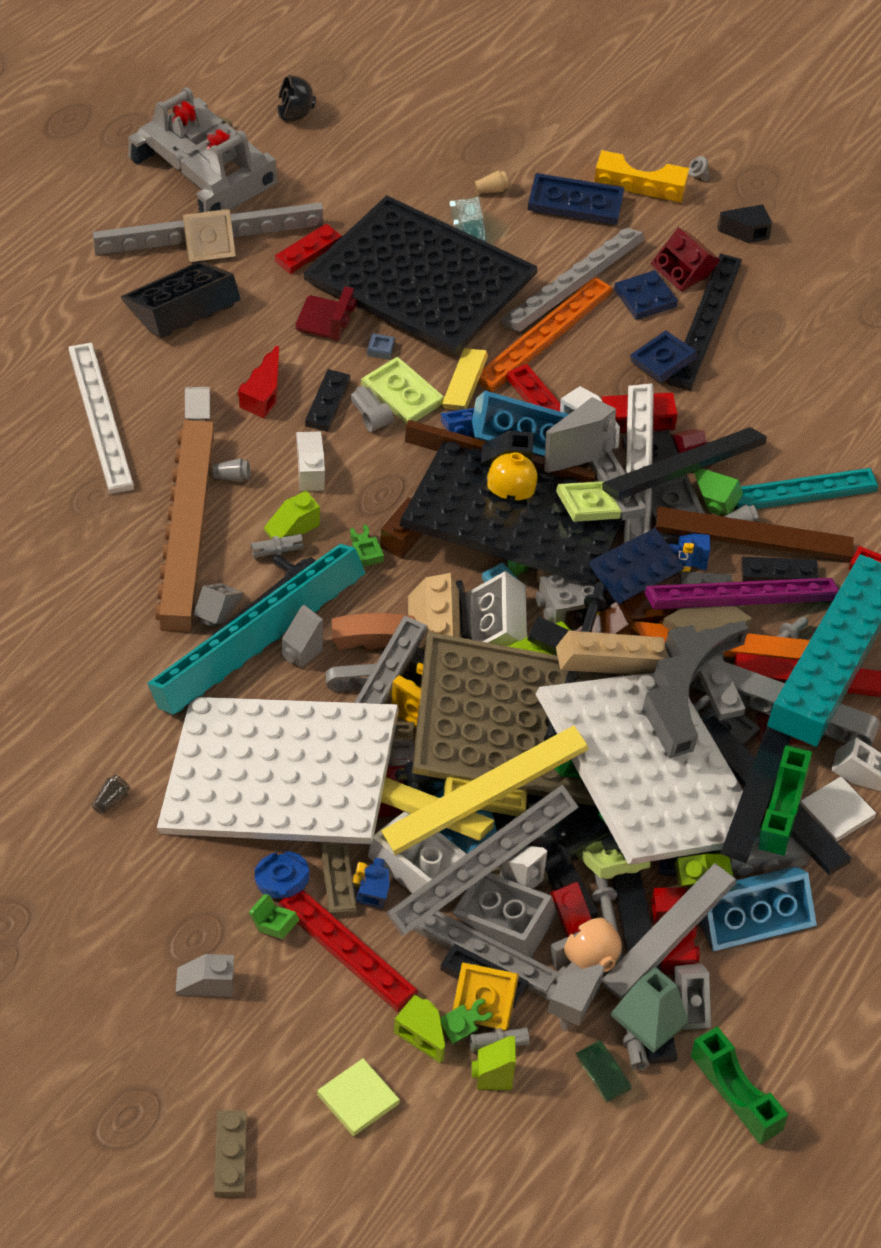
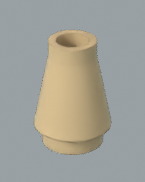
M497 170L480 180L474 181L477 194L504 192L505 189H509L505 171L499 172Z

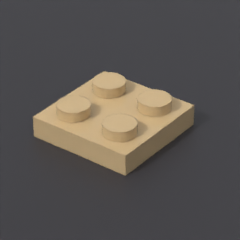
M229 209L183 215L189 262L235 256Z

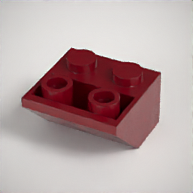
M678 227L650 264L677 289L684 291L706 279L720 262V259L695 236Z

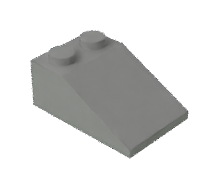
M591 397L546 431L544 471L550 473L591 462L609 453L615 444L616 409Z
M488 873L466 890L453 911V915L482 934L531 958L556 918L557 911L552 896Z

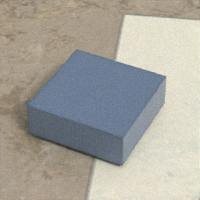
M372 333L367 356L390 360L395 345V337Z

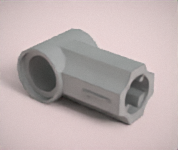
M360 386L351 394V401L362 414L363 422L370 432L394 423V416L387 403L381 404L369 387Z

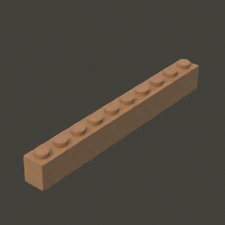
M184 420L183 430H178L177 444L181 445L180 449L176 448L175 463H178V467L173 468V482H176V486H171L170 501H174V503L168 507V520H171V525H166L165 539L169 540V543L163 546V559L166 560V564H161L160 579H164V583L158 586V599L161 600V605L156 604L155 620H160L161 631H192L214 442V422Z

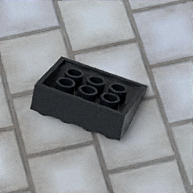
M198 261L121 296L122 301L149 332L160 337L169 336L180 327H189L193 324V321L200 318L211 317L215 311L231 308L234 305L233 303L241 300L234 274L203 261Z

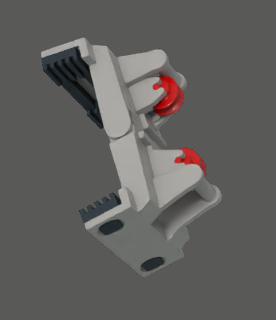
M188 87L183 88L181 93L167 101L158 102L155 105L153 120L140 127L128 139V157L136 165L153 156V152L156 151L176 169L181 168L182 174L202 189L197 193L199 213L224 209L231 211L278 183L276 159L267 152L265 154L261 153L248 142L247 136L243 131L237 132L228 124H223L222 119L207 109V104L199 97L194 98L193 92ZM173 108V112L168 114V110ZM233 161L241 168L226 177L225 163Z

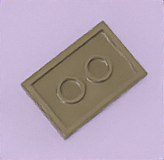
M736 606L681 608L665 617L663 626L672 630L676 627L693 625L696 632H700L704 629L721 627L731 622L745 621L747 626H749L752 618Z

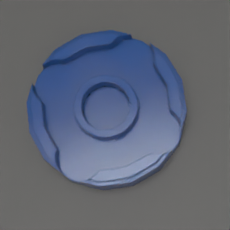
M284 851V854L277 855V852L269 854L258 863L254 872L257 889L263 895H270L271 898H287L296 895L305 888L310 877L307 861L300 854L291 851Z

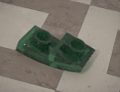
M601 1040L575 1053L578 1062L591 1077L594 1087L606 1102L632 1089L623 1071Z

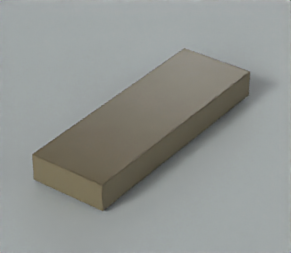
M320 842L328 912L334 917L357 915L348 843Z

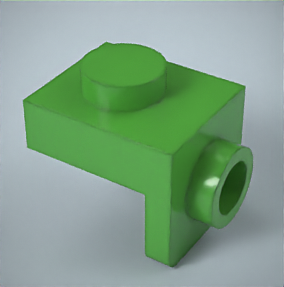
M264 894L249 911L259 932L283 939L299 921L296 912L275 906L271 896Z

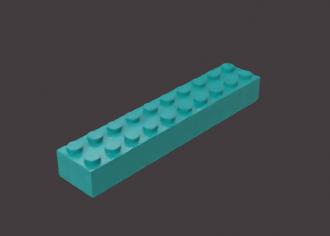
M859 555L775 700L767 724L768 727L815 747L818 746L881 631L880 562L870 557Z

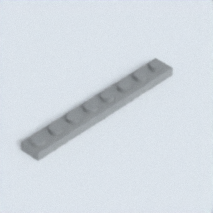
M631 228L622 229L619 234L607 240L596 251L589 253L585 259L574 264L570 270L559 275L556 280L544 286L534 296L529 297L522 305L511 310L507 316L502 318L503 326L512 330L522 331L645 240L643 232L632 230Z
M563 785L559 786L386 912L387 916L401 936L407 934L577 809L578 805Z

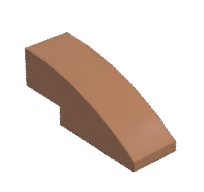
M364 613L332 618V640L338 650L364 645L367 651L386 647L404 615ZM405 615L415 620L414 616Z

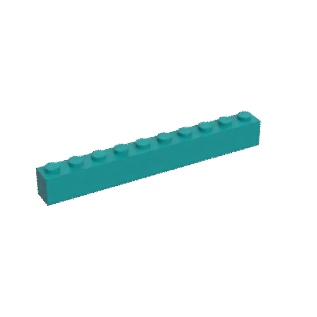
M344 544L337 545L150 680L147 684L158 709L170 714L182 711L188 703L197 697H201L214 684L223 681L225 676L233 670L242 667L244 662L252 656L261 653L267 645L279 640L282 634L288 630L303 605L315 613L327 601L336 598L342 590L355 584L357 579L366 574L356 548Z

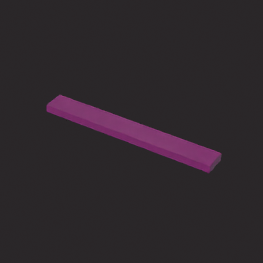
M832 578L647 586L645 595L653 609L833 601L839 589Z

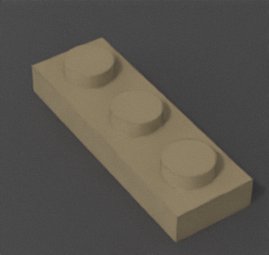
M217 1111L214 1197H244L247 1111Z

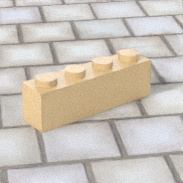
M568 631L556 646L560 670L627 675L652 673L656 670L657 662L668 657L663 637Z

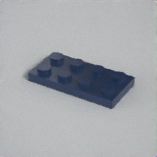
M535 173L528 210L617 225L624 187Z
M656 528L594 558L589 563V566L600 581L604 583L612 598L620 605L645 592L647 586H656L679 574L684 569L678 557L673 553Z

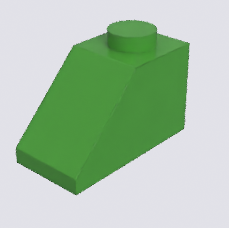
M703 468L694 471L707 509L715 515L722 514L726 516L733 512L743 495L739 480Z

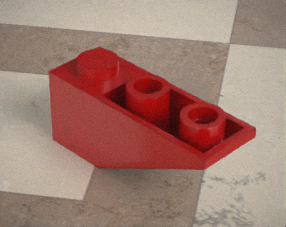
M276 345L270 353L265 355L261 365L258 368H254L250 378L246 383L240 385L237 393L239 408L262 418H265L277 403L279 346Z

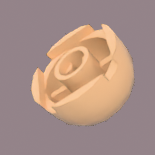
M604 918L592 919L578 927L581 932L575 937L571 934L564 946V954L570 962L573 961L582 969L600 964L604 966L603 972L610 971L615 966L622 952V943L618 932Z

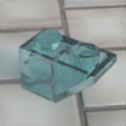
M479 196L450 201L455 227L487 242Z

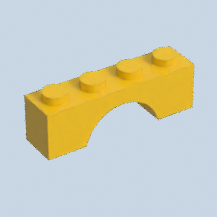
M601 150L596 166L594 183L624 187V191L682 203L689 168L666 164L657 171H640L631 167L625 161L623 154Z

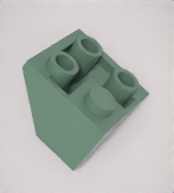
M656 967L637 981L611 1013L615 1020L653 1053L689 1022L677 985Z

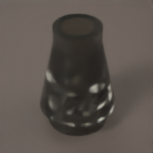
M114 774L111 778H107L96 799L91 804L92 808L100 815H104L109 809L128 796L127 792L130 790V786L118 775Z

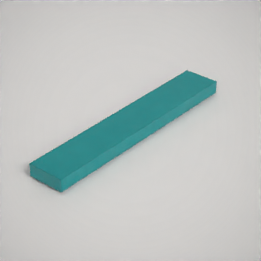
M865 468L741 486L743 495L735 509L737 510L744 505H753L755 509L877 492L878 484L872 469Z

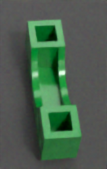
M785 745L769 809L767 808L762 825L758 850L785 856L809 771L811 751Z
M717 1026L696 1038L690 1057L758 1143L761 1145L784 1130L788 1113L771 1092L763 1093L759 1091L748 1080L738 1062L735 1047Z

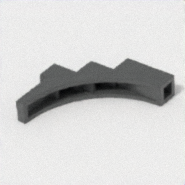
M745 621L731 622L721 627L704 629L700 632H696L693 625L676 627L668 631L665 646L669 657L657 662L653 678L659 688H654L646 693L643 710L669 758L694 752L698 734L690 715L688 703L689 687L699 671L713 658L730 649L744 645L749 629Z

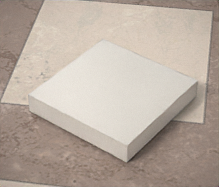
M842 776L800 802V805L836 842L875 819L876 812Z

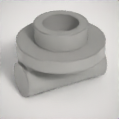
M703 156L693 159L690 163L689 174L694 178L701 177L702 181L709 180L708 160Z

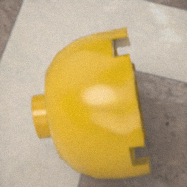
M504 454L492 462L487 475V486L494 494L507 499V495L515 496V500L527 499L535 492L537 471L534 464L522 454Z

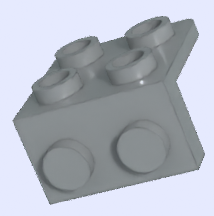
M556 574L540 577L539 592H536L537 605L543 608L545 619L555 624L560 621L565 624L566 612L586 608L584 598L589 594H593L595 586Z

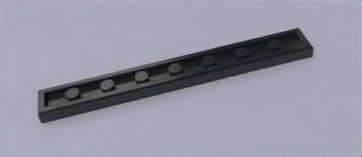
M720 253L718 257L720 262L713 269L684 341L685 344L696 350L698 358L669 378L668 385L688 391L692 390L737 277L742 259Z
M749 427L602 482V490L617 500H621L766 444L767 436Z
M713 715L704 720L703 723L735 778L745 787L755 757ZM773 788L772 794H771V796H770V799H769V802H768V805H767V808H768V809H769V806H770V803H771V799H772V796H773L774 788ZM799 804L791 833L794 840L828 875L850 864L851 857Z
M768 726L766 727L720 854L747 863L777 780L785 745L789 746L792 736Z
M640 871L637 873H623L612 878L614 890L617 892L616 900L627 953L652 928ZM674 1037L654 1053L645 1046L649 1064L675 1062L677 1060Z

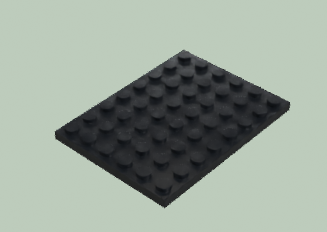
M386 195L304 272V280L338 297L341 296L345 286L354 288V299H357L356 306L457 355L537 274V266Z
M442 442L401 517L400 527L595 586L598 577L589 566V563L594 558L610 551L623 521L621 518L573 522L556 490L558 484L578 483L577 480L571 477L561 478L555 476L552 472L548 473L544 470H536L538 475L537 485L531 497L523 500H515V496L507 495V499L499 497L487 486V475L490 467H481V450L466 449L460 447L456 442Z

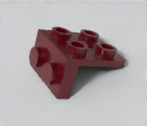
M345 286L339 301L309 295L296 321L295 329L300 332L340 341L344 329L348 328L350 315L354 313L357 299H354V288Z

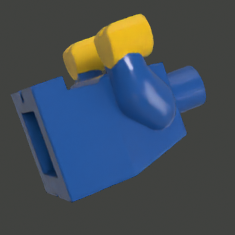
M690 534L680 536L678 545L668 544L683 565L684 569L682 572H690V567H699L700 570H707L710 553V535Z
M375 858L373 865L370 864L369 868L363 862L358 863L356 874L353 876L354 887L359 888L356 903L383 909L390 884L389 870L384 868V859Z

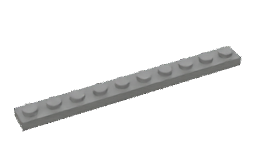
M322 203L230 214L233 237L323 226ZM183 220L93 232L95 255L186 243Z

